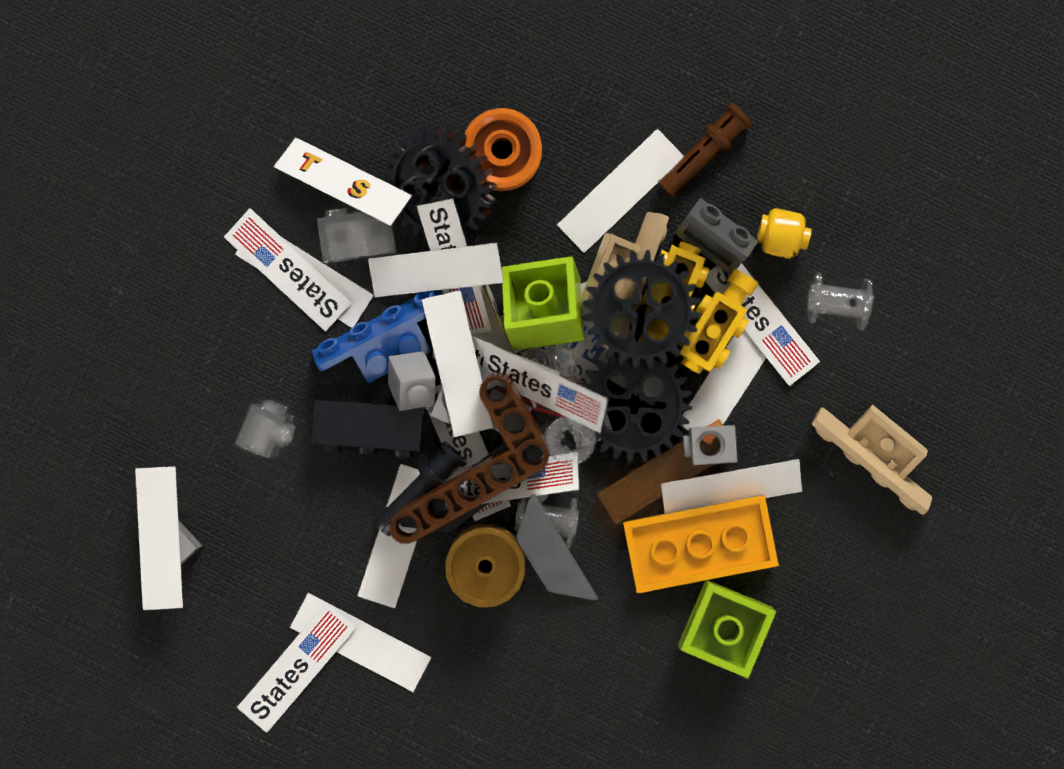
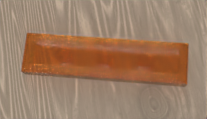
M717 419L705 427L723 426L720 419ZM710 434L701 439L699 447L704 455H713L718 450L719 442L714 435ZM682 440L674 445L672 449L669 448L661 453V456H656L599 491L597 495L614 523L617 524L662 496L661 483L690 479L714 464H691V457L684 458Z

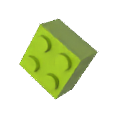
M573 256L501 267L503 277L504 328L514 351L585 341L581 279Z
M705 580L678 646L681 651L749 678L777 611L769 605L712 581Z

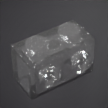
M346 208L325 211L324 218H317L323 262L326 264L397 254L393 223L390 226L362 211L347 214Z
M269 399L268 401L263 400L262 403L251 404L235 445L268 459L277 457L281 448L285 445L289 446L293 438L296 426L291 423L294 416L286 414L287 406Z

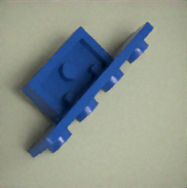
M442 291L419 292L415 295L414 299L400 306L395 305L387 308L382 315L369 322L356 324L349 332L336 339L330 338L323 341L318 348L312 351L319 371H324L353 356L367 383H370L388 373L389 356L424 351L426 354L432 351L417 322L426 318L422 299L443 295Z

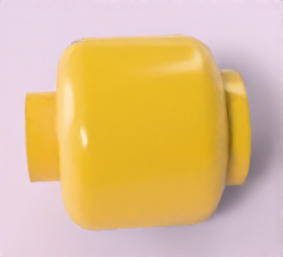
M774 208L768 215H762L756 240H758L757 243H761L764 253L793 259L798 255L800 249L807 250L812 229L805 228L806 220L802 214Z

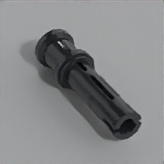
M444 441L441 444L442 449L430 462H423L418 470L420 474L373 520L374 524L379 528L390 519L380 530L388 537L391 536L389 525L396 511L444 484L457 468L467 465L465 458L448 442ZM404 516L399 518L398 525H400L407 517Z

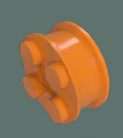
M506 108L492 109L476 117L465 132V135H467L465 145L469 148L477 143L479 145L475 152L477 158L485 155L488 157L482 166L483 169L494 170V173L487 177L488 182L497 184V187L493 190L509 191L517 189L526 184L536 173L542 155L541 138L532 121L522 113ZM506 141L510 143L513 151L508 158L498 159L492 154V147L496 142Z

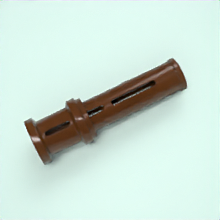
M731 102L727 106L728 111L714 125L708 124L705 127L704 133L706 135L662 179L657 181L671 197L674 198L720 150L723 152L729 150L732 147L731 142L745 128L750 129L754 125L749 117L734 103Z

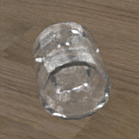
M570 343L550 345L546 350L536 347L519 352L520 356L560 372L559 376L573 383L581 382Z

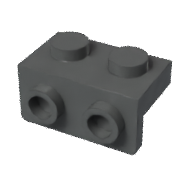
M702 198L698 200L674 232L686 243L700 248L702 255L729 275L747 259L758 242L747 229L736 225L724 216L716 206L708 204Z

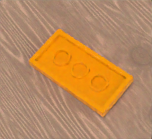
M765 495L623 522L637 593L779 566Z

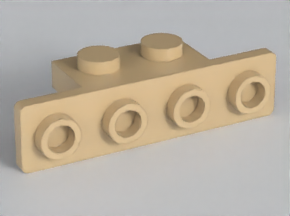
M647 212L635 244L613 234L605 233L583 291L582 301L593 300L594 296L586 291V287H598L599 284L593 278V274L597 273L605 276L607 274L603 266L605 262L615 268L617 266L616 255L619 254L625 262L630 261V253L634 250L638 260H643L646 250H650L651 261H654L659 244L665 239L667 233L666 225L669 217L659 213ZM646 277L641 279L639 302L637 306H631V311L635 312L641 304L642 290L647 279ZM621 280L615 285V293L619 298L630 299L635 295L636 288L630 280ZM617 316L611 321V329L616 335L625 336L630 333L629 325L631 321L625 316ZM604 344L603 346H601V347L606 348V349L609 348L606 344Z
M874 405L850 429L825 408L822 407L817 412L812 425L824 440L834 442L839 446L852 463L856 465L861 464L871 473L872 478L880 486L889 487L895 492L907 508L917 510L922 515L929 510L932 496L907 476L926 457L928 450Z

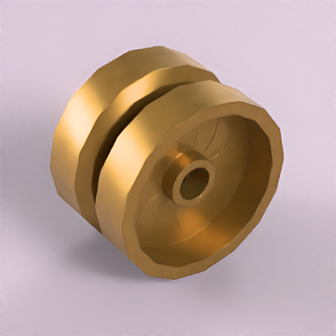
M493 523L476 524L463 530L452 542L445 562L446 578L452 591L464 602L476 607H495L510 600L520 589L525 575V553L518 544L516 536L507 528ZM482 560H489L492 563L490 572H484L483 567L479 568V563Z

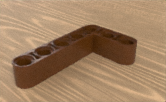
M501 372L489 374L482 382L479 390L481 401L508 447L396 511L389 525L390 534L395 541L402 544L415 542L541 471L547 465L550 457L549 444L508 375ZM499 381L506 386L507 395L502 399H493L487 392V385L490 382ZM511 413H518L524 418L525 427L521 430L513 431L506 426L505 417ZM529 445H537L542 449L544 456L540 461L530 462L524 457V448ZM497 463H505L511 468L512 475L508 479L499 480L493 475L492 466ZM465 481L475 482L479 486L480 494L473 498L465 496L460 489L461 484ZM433 499L444 500L447 503L448 512L444 515L434 514L430 510L429 502ZM404 516L412 518L416 522L417 529L411 533L402 531L399 528L398 519Z

